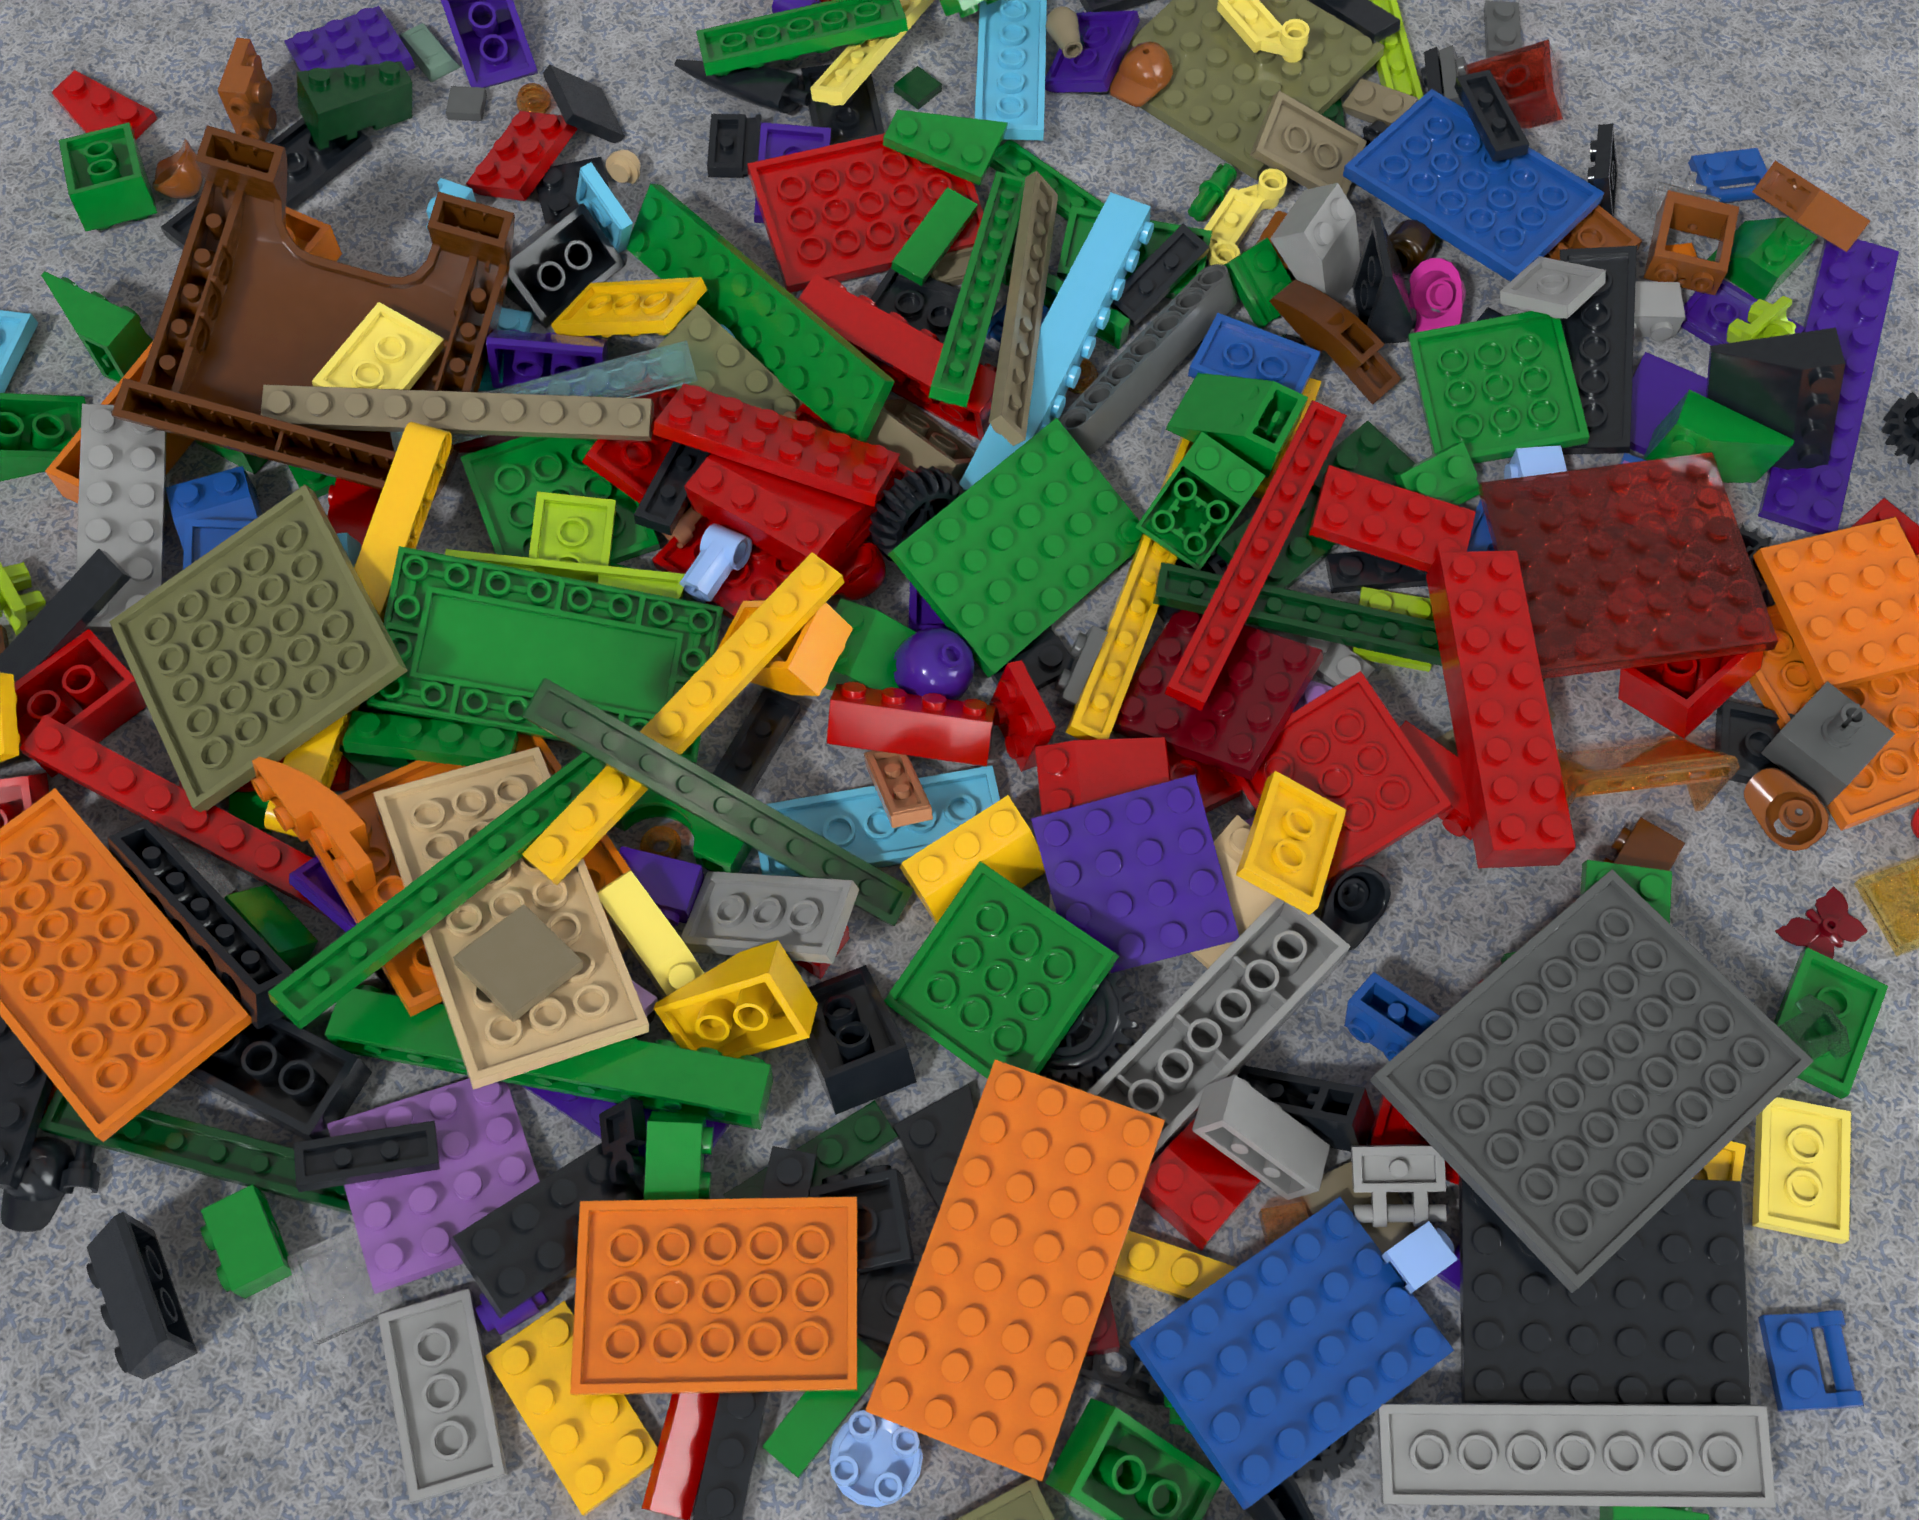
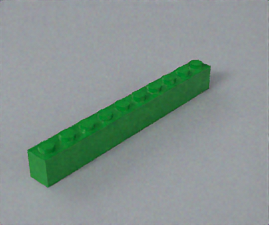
M360 985L358 989H352L336 1002L325 1031L329 1042L351 1054L468 1075L443 1002L410 1017L399 996L385 994L382 990L370 985ZM632 1037L502 1080L501 1082L620 1103L630 1097L642 1100L643 1107L646 1109L662 1112L706 1113V1120L761 1130L773 1084L771 1064H765L764 1060L755 1056L742 1055L738 1059L723 1056L721 1052L712 1048L700 1047L695 1051L680 1048L678 1044L669 1040L658 1039L651 1043Z

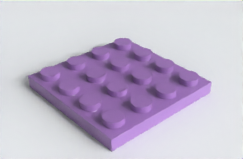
M468 1078L327 1123L330 1137L435 1120L440 1162L439 1170L344 1185L374 1294L463 1264V1261L450 1243L451 1238L540 1182L508 1083L498 1081L473 1090Z

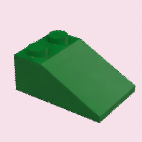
M130 122L58 140L68 194L85 232L95 229L105 230L114 224L129 220H143L149 217V215L157 213L153 192Z
M1689 390L1656 427L1643 459L1698 479V481L1756 483L1793 446L1794 440Z
M0 393V482L45 472L81 428L82 404H86L85 396Z
M841 598L835 611L853 630L824 688L834 691L836 684L858 682L864 684L866 688L879 690L891 687L899 688L894 678V672L897 670L894 655L902 642L917 632L876 609Z
M1091 1398L1045 1483L1102 1520H1202L1223 1479L1117 1407Z

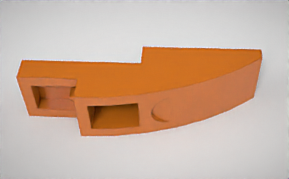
M263 757L252 760L256 778L251 780L252 785L263 802L271 800L276 808L273 809V812L281 827L285 831L292 829L301 842L313 837L323 853L330 850L336 858L333 860V863L340 877L346 883L352 880L361 893L376 886L377 881L372 861L364 852V849L370 847L366 826L355 811L332 790L297 769Z

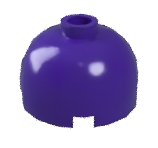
M926 628L903 641L895 652L894 660L896 659L897 668L894 672L895 682L899 689L904 690L908 694L923 696L928 693H936L945 696L946 699L958 700L973 681L975 670L973 653L964 639L957 633L947 629Z

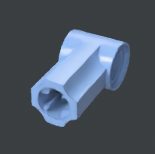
M717 523L710 525L702 536L700 554L679 582L684 587V591L704 604L706 601L711 602L732 569L739 570L747 563L752 552V540L748 536Z

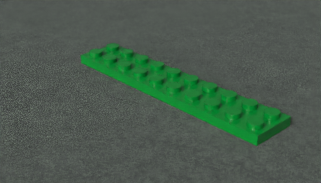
M650 183L626 249L660 279L702 277L707 291L697 301V304L719 324L726 326L735 336V339L774 374L784 387L837 433H844L853 439L866 442L895 381L660 184Z

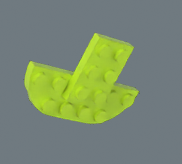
M537 491L529 557L445 549V555L650 594L682 599L684 594V587L679 582L685 574L609 566L616 514V500Z

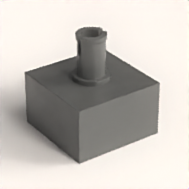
M1827 681L1773 738L1761 754L1802 786L1812 791L1821 802L1828 806L1876 756L1895 733Z

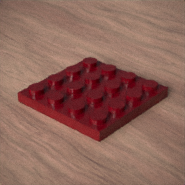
M1182 610L1171 617L1131 679L1112 731L1131 738L1165 737L1167 751L1252 780L1321 665L1323 650L1244 625L1203 710L1200 711L1164 694L1203 616L1200 613Z

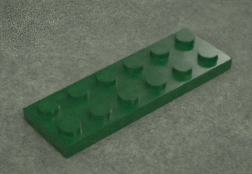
M1366 421L1329 452L1265 585L1288 589L1326 557L1327 554L1340 545L1308 535L1323 478L1329 465L1398 487L1394 475L1416 464L1369 421ZM1253 516L1218 544L1215 552L1228 564Z

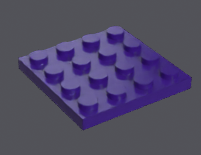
M1195 774L1031 818L1056 913L1119 956L1110 973L1226 944L1239 938Z

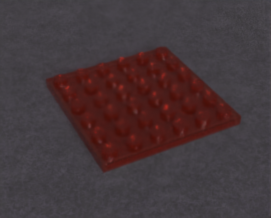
M1712 452L1480 483L1479 494L1494 550H1517L1542 679L1775 650L1778 639Z

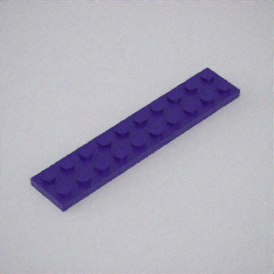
M1824 239L1803 332L1836 328L1845 360L1828 465L1809 469L1786 470L1772 466L1768 471L1758 512L1759 517L1816 535L1838 531L1899 251L1856 239L1846 252Z

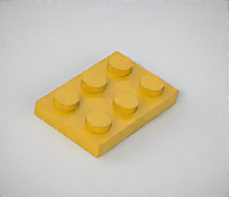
M1274 771L1266 780L1236 875L1308 915L1312 914L1319 907L1346 809Z

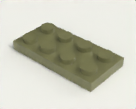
M698 304L646 359L677 390L684 383L704 388L706 391L725 397L737 398L743 403L761 409L773 410L780 415L787 411L795 412L804 404Z

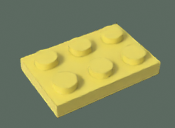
M378 302L312 380V385L315 387L410 390L444 349V338Z
M1776 1097L1756 1116L1752 1226L1838 1244L1849 1241L1851 1111Z

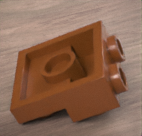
M236 38L217 91L236 134L266 141L269 129L274 130L277 123L276 111L274 108H271L269 103L272 98V85L264 74L261 58L256 54L251 39Z
M1598 205L1544 257L1560 260V249L1637 246L1638 250L1642 240Z

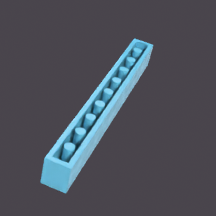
M1110 192L1041 325L1026 440L1012 446L1002 435L996 433L990 424L959 483L964 491L968 490L1052 422L1054 417L1059 418L1066 403L1065 394L1069 387L1074 389L1081 374V367L1079 366L1084 358L1089 359L1096 344L1095 335L1098 329H1105L1110 318L1111 309L1109 307L1112 301H1119L1126 282L1124 278L1127 272L1133 273L1139 260L1140 251L1138 250L1141 244L1147 245L1152 236L1154 223L1150 222L1151 206Z

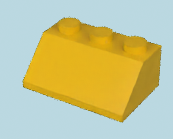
M1008 795L909 857L899 867L935 924L938 923L980 861L1020 889L1045 873L1039 847L1033 833Z

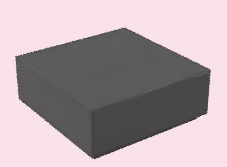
M451 86L446 108L447 119L482 121L487 99L486 89L482 87Z

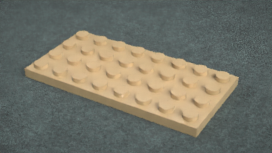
M539 747L373 792L404 888L551 777ZM523 856L421 936L473 1090L649 1032V1022L583 858L556 886ZM524 904L583 960V969L515 1022H512L454 964L453 956Z

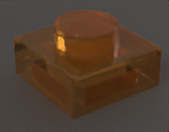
M1304 1201L1263 1208L1258 1212L1266 1247L1308 1219Z

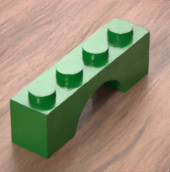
M650 789L614 825V827L626 831L634 824L649 818L664 817L676 820L687 827L694 836L693 853L696 864L714 872L738 873L752 849L747 844Z

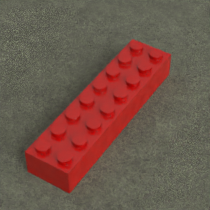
M1517 550L1439 552L1426 574L1456 748L1470 812V827L1478 868L1558 866L1576 848Z

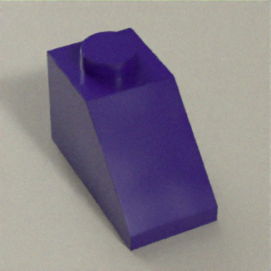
M621 846L619 853L672 927L678 926L679 922L686 924L705 878L702 866Z

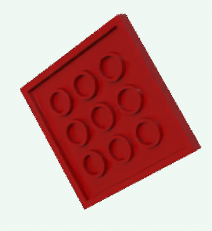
M1361 671L1291 713L1252 780L1232 774L1255 811H1257L1266 780L1274 771L1346 809L1325 885L1330 883L1342 869L1350 865L1363 863L1452 808V803Z

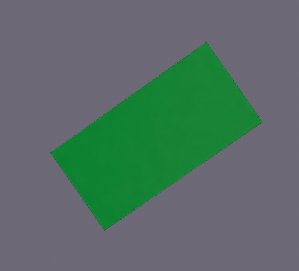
M399 546L383 624L408 671L368 698L367 706L450 722L517 731L518 734L563 741L521 717L540 683L546 678L640 732L716 652L723 607ZM701 734L681 754L682 757L695 764L697 763Z

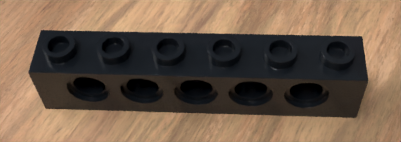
M146 819L108 836L109 851L237 999L251 1016V1023L258 1030L285 1016L271 1002L268 992L290 976L293 970L157 828Z

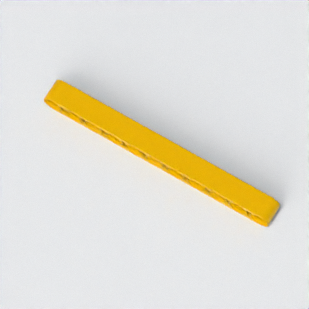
M412 421L407 424L401 437L354 567L382 622H384L399 546L416 549L452 444V435L449 431ZM360 705L286 755L283 764L305 773L330 789L342 757V752L339 751L340 745H343L342 741L353 710L358 711ZM269 800L264 817L265 828L297 837L292 829L285 831L281 827L273 812V809L276 807Z

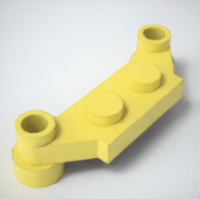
M1218 0L1217 11L1254 53L1261 50L1282 55L1283 59L1290 63H1295L1302 59L1303 49L1308 43L1310 30L1305 21L1291 19L1282 26L1260 0Z
M1273 168L1266 169L1260 174L1258 184L1239 190L1231 187L1204 228V230L1212 231L1209 253L1207 254L1209 265H1224L1240 254L1238 245L1260 211L1275 208L1279 203V199L1284 195L1287 177L1282 171Z

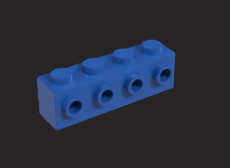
M1373 972L1348 1000L1344 1026L1348 1028L1353 1037L1360 1042L1372 1044L1382 1051L1390 1061L1441 1016Z

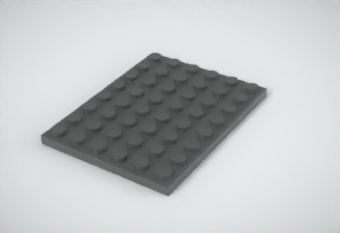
M1610 870L1376 1072L1370 1079V1082L1560 1282L1573 1293L1814 1060L1614 870Z

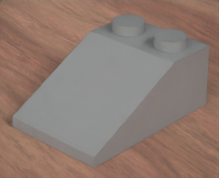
M1334 183L1304 190L1270 240L1296 280L1316 288L1341 304L1353 286L1360 262L1356 212L1340 185Z

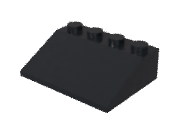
M1836 328L1710 346L1706 398L1794 440L1793 446L1773 467L1790 470L1828 465L1845 369V360Z

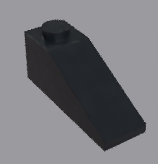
M1246 1065L1240 1069L1239 1078L1246 1080L1251 1087L1270 1101L1278 1104L1283 1111L1299 1123L1309 1127L1315 1135L1330 1145L1329 1148L1351 1152V1145H1366L1375 1120L1366 1088Z

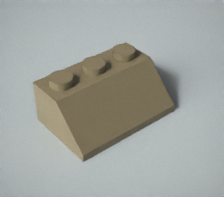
M907 399L885 401L866 441L869 444L881 445L887 450L899 453V462L914 472L919 466L924 468L934 466L945 473L951 474L957 480V483H960L976 452V449Z

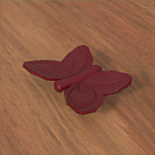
M1834 886L1826 893V896L1816 899L1815 907L1818 914L1813 909H1809L1805 913L1809 920L1800 917L1791 918L1786 926L1775 930L1784 941L1796 946H1806L1831 959L1834 958V946L1842 948L1844 945L1843 940L1856 942L1868 932L1858 919L1848 914V903L1843 894Z

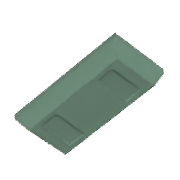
M422 23L400 34L399 37L412 56L413 61L430 82L461 68L426 24Z

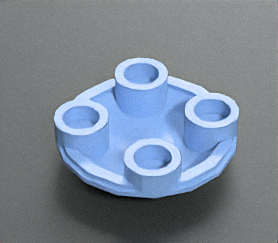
M860 1410L851 1415L849 1421L841 1427L832 1442L829 1458L831 1476L843 1495L859 1505L877 1508L896 1503L911 1491L920 1476L923 1454L916 1431L868 1413L865 1410Z

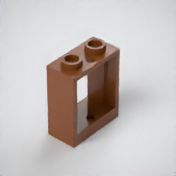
M1776 160L1752 191L1793 220L1846 252L1870 223L1869 219Z
M1668 190L1656 215L1643 278L1657 282H1680V287L1715 295L1728 271L1740 207ZM1669 228L1719 240L1715 262L1665 250Z

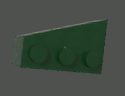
M384 61L380 64L360 66L352 64L340 68H313L309 71L296 72L298 109L319 150L329 147L330 140L342 136L347 140L356 138L357 131L372 126L374 130H379L412 118V81L402 62Z

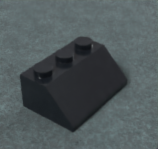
M584 203L567 207L512 250L505 295L524 311L532 312L533 318L543 327L547 328L590 283L606 281L626 264ZM542 270L549 271V275L545 274Z
M125 1212L115 1215L87 1246L91 1262L86 1265L92 1284L97 1289H101L105 1304L100 1307L103 1320L111 1331L115 1330L119 1346L115 1347V1356L119 1366L125 1373L129 1372V1374L145 1380L198 1353L155 1231Z

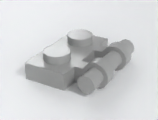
M1430 1144L1351 1145L1353 1192H1371V1204L1353 1205V1215L1359 1223H1372L1373 1227H1387V1223L1413 1222L1414 1227H1421L1428 1221H1447L1445 1204H1428V1192H1446L1445 1160ZM1386 1192H1412V1204H1387Z

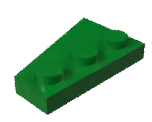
M897 109L883 137V146L980 186L1007 131L1008 122Z

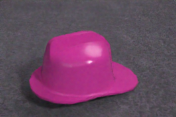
M1430 258L1421 262L1413 270L1409 279L1410 307L1415 308L1417 316L1416 327L1413 331L1416 333L1461 324L1466 289L1464 282L1460 278L1459 271L1451 262L1443 258ZM1430 306L1434 309H1438L1440 312L1432 311Z

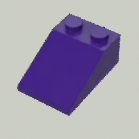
M441 0L471 87L487 88L538 73L513 0Z

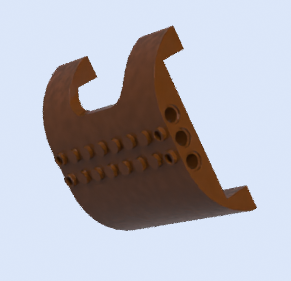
M207 125L195 159L206 181L141 380L137 382L123 378L111 415L116 419L383 490L403 432L310 429L262 416L263 385L313 386L312 380L375 305L380 302L444 338V349L410 390L478 392L488 361L487 336L494 329H497L505 295L513 246L514 213L438 191L427 226L432 240L428 258L416 272L404 277L386 276L318 257L298 248L289 237L286 228L287 155L285 147ZM451 434V450L434 499L440 494L448 480L465 434Z

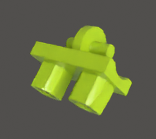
M1782 296L1774 304L1761 299L1757 300L1748 311L1747 322L1735 319L1728 326L1726 341L1733 343L1795 334L1796 325L1794 322L1788 321L1786 314L1787 309L1792 305V299Z
M0 562V617H2V610L14 633L18 636L28 625L27 621L33 620L46 606V602L40 590L21 595L17 593V591L32 587L31 576L24 562L5 567Z

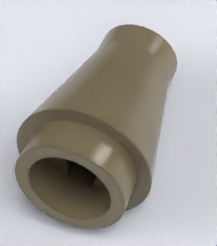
M1062 6L1053 9L1047 16L1046 31L1062 50L1066 58H1075L1083 49L1080 41L1078 16L1068 7Z

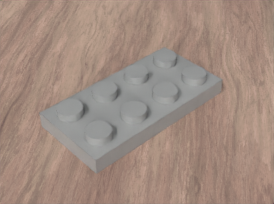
M707 871L681 939L690 952L735 955L741 951L779 940L787 955L793 961L833 964L859 888L853 880Z
M469 1288L378 1314L409 1500L413 1504L508 1476L482 1336L475 1310L473 1291Z

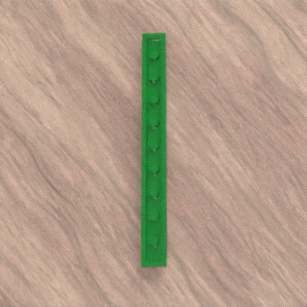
M996 171L928 398L947 404L967 407L1018 227L1025 178Z
M584 752L272 988L268 992L271 1002L300 1030L522 858L523 852L607 765Z

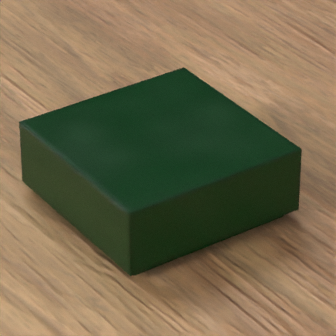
M916 66L894 84V92L919 110L942 92V84L919 66Z

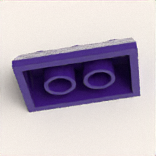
M494 329L487 336L486 346L493 388L568 395L605 396L609 361L608 339H600L593 336H565L556 333H531L515 329ZM504 353L503 383H500V375Z

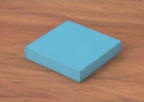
M590 162L580 168L575 199L579 204L584 203L619 254L625 251L628 246L633 222Z

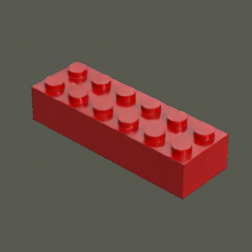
M817 274L814 275L798 298L801 303L895 381L891 389L892 392L976 439L982 440L990 425L989 417L997 371L996 367L988 363L984 365L979 363L967 407L947 404L928 398L943 348V343L940 342L939 338L929 330L921 329L919 331L910 326L905 318L895 312H890L889 314L884 312L870 298L864 295L857 297L851 294L839 281L833 278L826 280Z

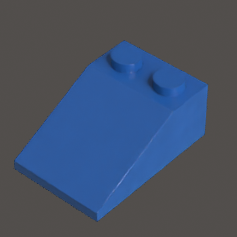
M243 466L165 487L173 521L183 551L184 518L253 521L262 515L256 489Z

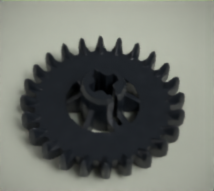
M1110 969L1075 1020V1023L1064 1036L1067 1039V1047H1057L1038 1075L1048 1078L1052 1073V1080L1063 1084L1067 1076L1070 1084L1074 1088H1079L1081 1074H1083L1089 1082L1096 1084L1095 1069L1098 1067L1104 1073H1107L1110 1069L1108 1059L1111 1057L1119 1060L1123 1056L1117 1047L1119 1045H1134V1042L1124 1035V1031L1138 1029L1139 1025L1126 1018V1015L1138 1011L1139 1006L1124 1001L1135 993L1134 988L1131 986L1119 987L1120 983L1126 979V973L1118 971L1110 974ZM1097 1005L1098 1019L1096 1025H1094L1091 1009ZM1091 1029L1094 1030L1084 1042L1075 1046L1076 1039L1086 1036Z

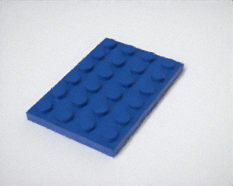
M1433 89L1428 91L1344 166L1343 176L1408 218L1422 222L1432 233L1510 282L1538 257H1544L1601 203L1604 192L1530 147L1526 155L1493 162L1466 109Z
M1341 1197L1329 1203L1130 1342L1138 1357L1243 1510L1265 1496L1380 1408L1381 1404L1388 1402L1454 1351L1412 1293L1409 1295L1404 1289L1406 1284L1391 1264L1384 1262L1381 1257L1383 1255Z

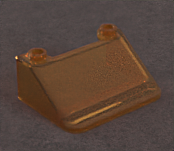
M1668 736L1651 743L1566 753L1561 749H1557L1568 808L1576 797L1686 784L1694 810L1703 811L1740 768L1735 756L1690 740L1681 739L1680 736Z

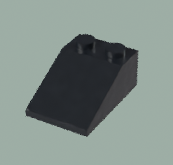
M1373 217L1352 286L1358 318L1383 343L1407 342L1408 334L1411 329H1415L1417 321L1416 310L1414 307H1410L1409 303L1410 281L1408 278H1404L1401 262L1381 217Z
M866 965L808 987L818 1006L810 1037L804 1039L835 1115L917 1082L907 1045Z

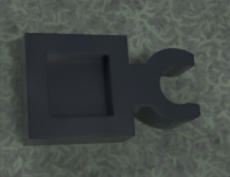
M629 1097L599 1114L603 1156L613 1158L609 1168V1176L613 1183L622 1185L629 1184L628 1174L640 1177L645 1175L646 1161L639 1154V1147L645 1144L647 1139L643 1101Z

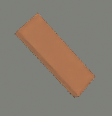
M874 750L864 753L867 770L892 828L933 820L932 807L908 755Z

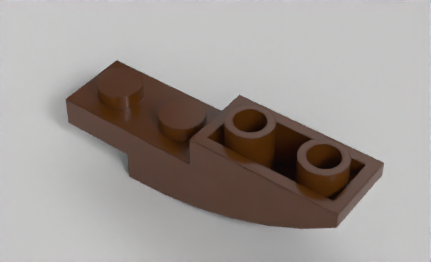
M1295 279L1269 301L1310 348L1321 353L1324 350L1372 405L1402 379L1378 352L1385 344L1357 316L1325 293Z

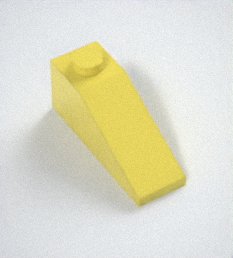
M631 870L597 891L603 909L663 998L704 974L686 944Z

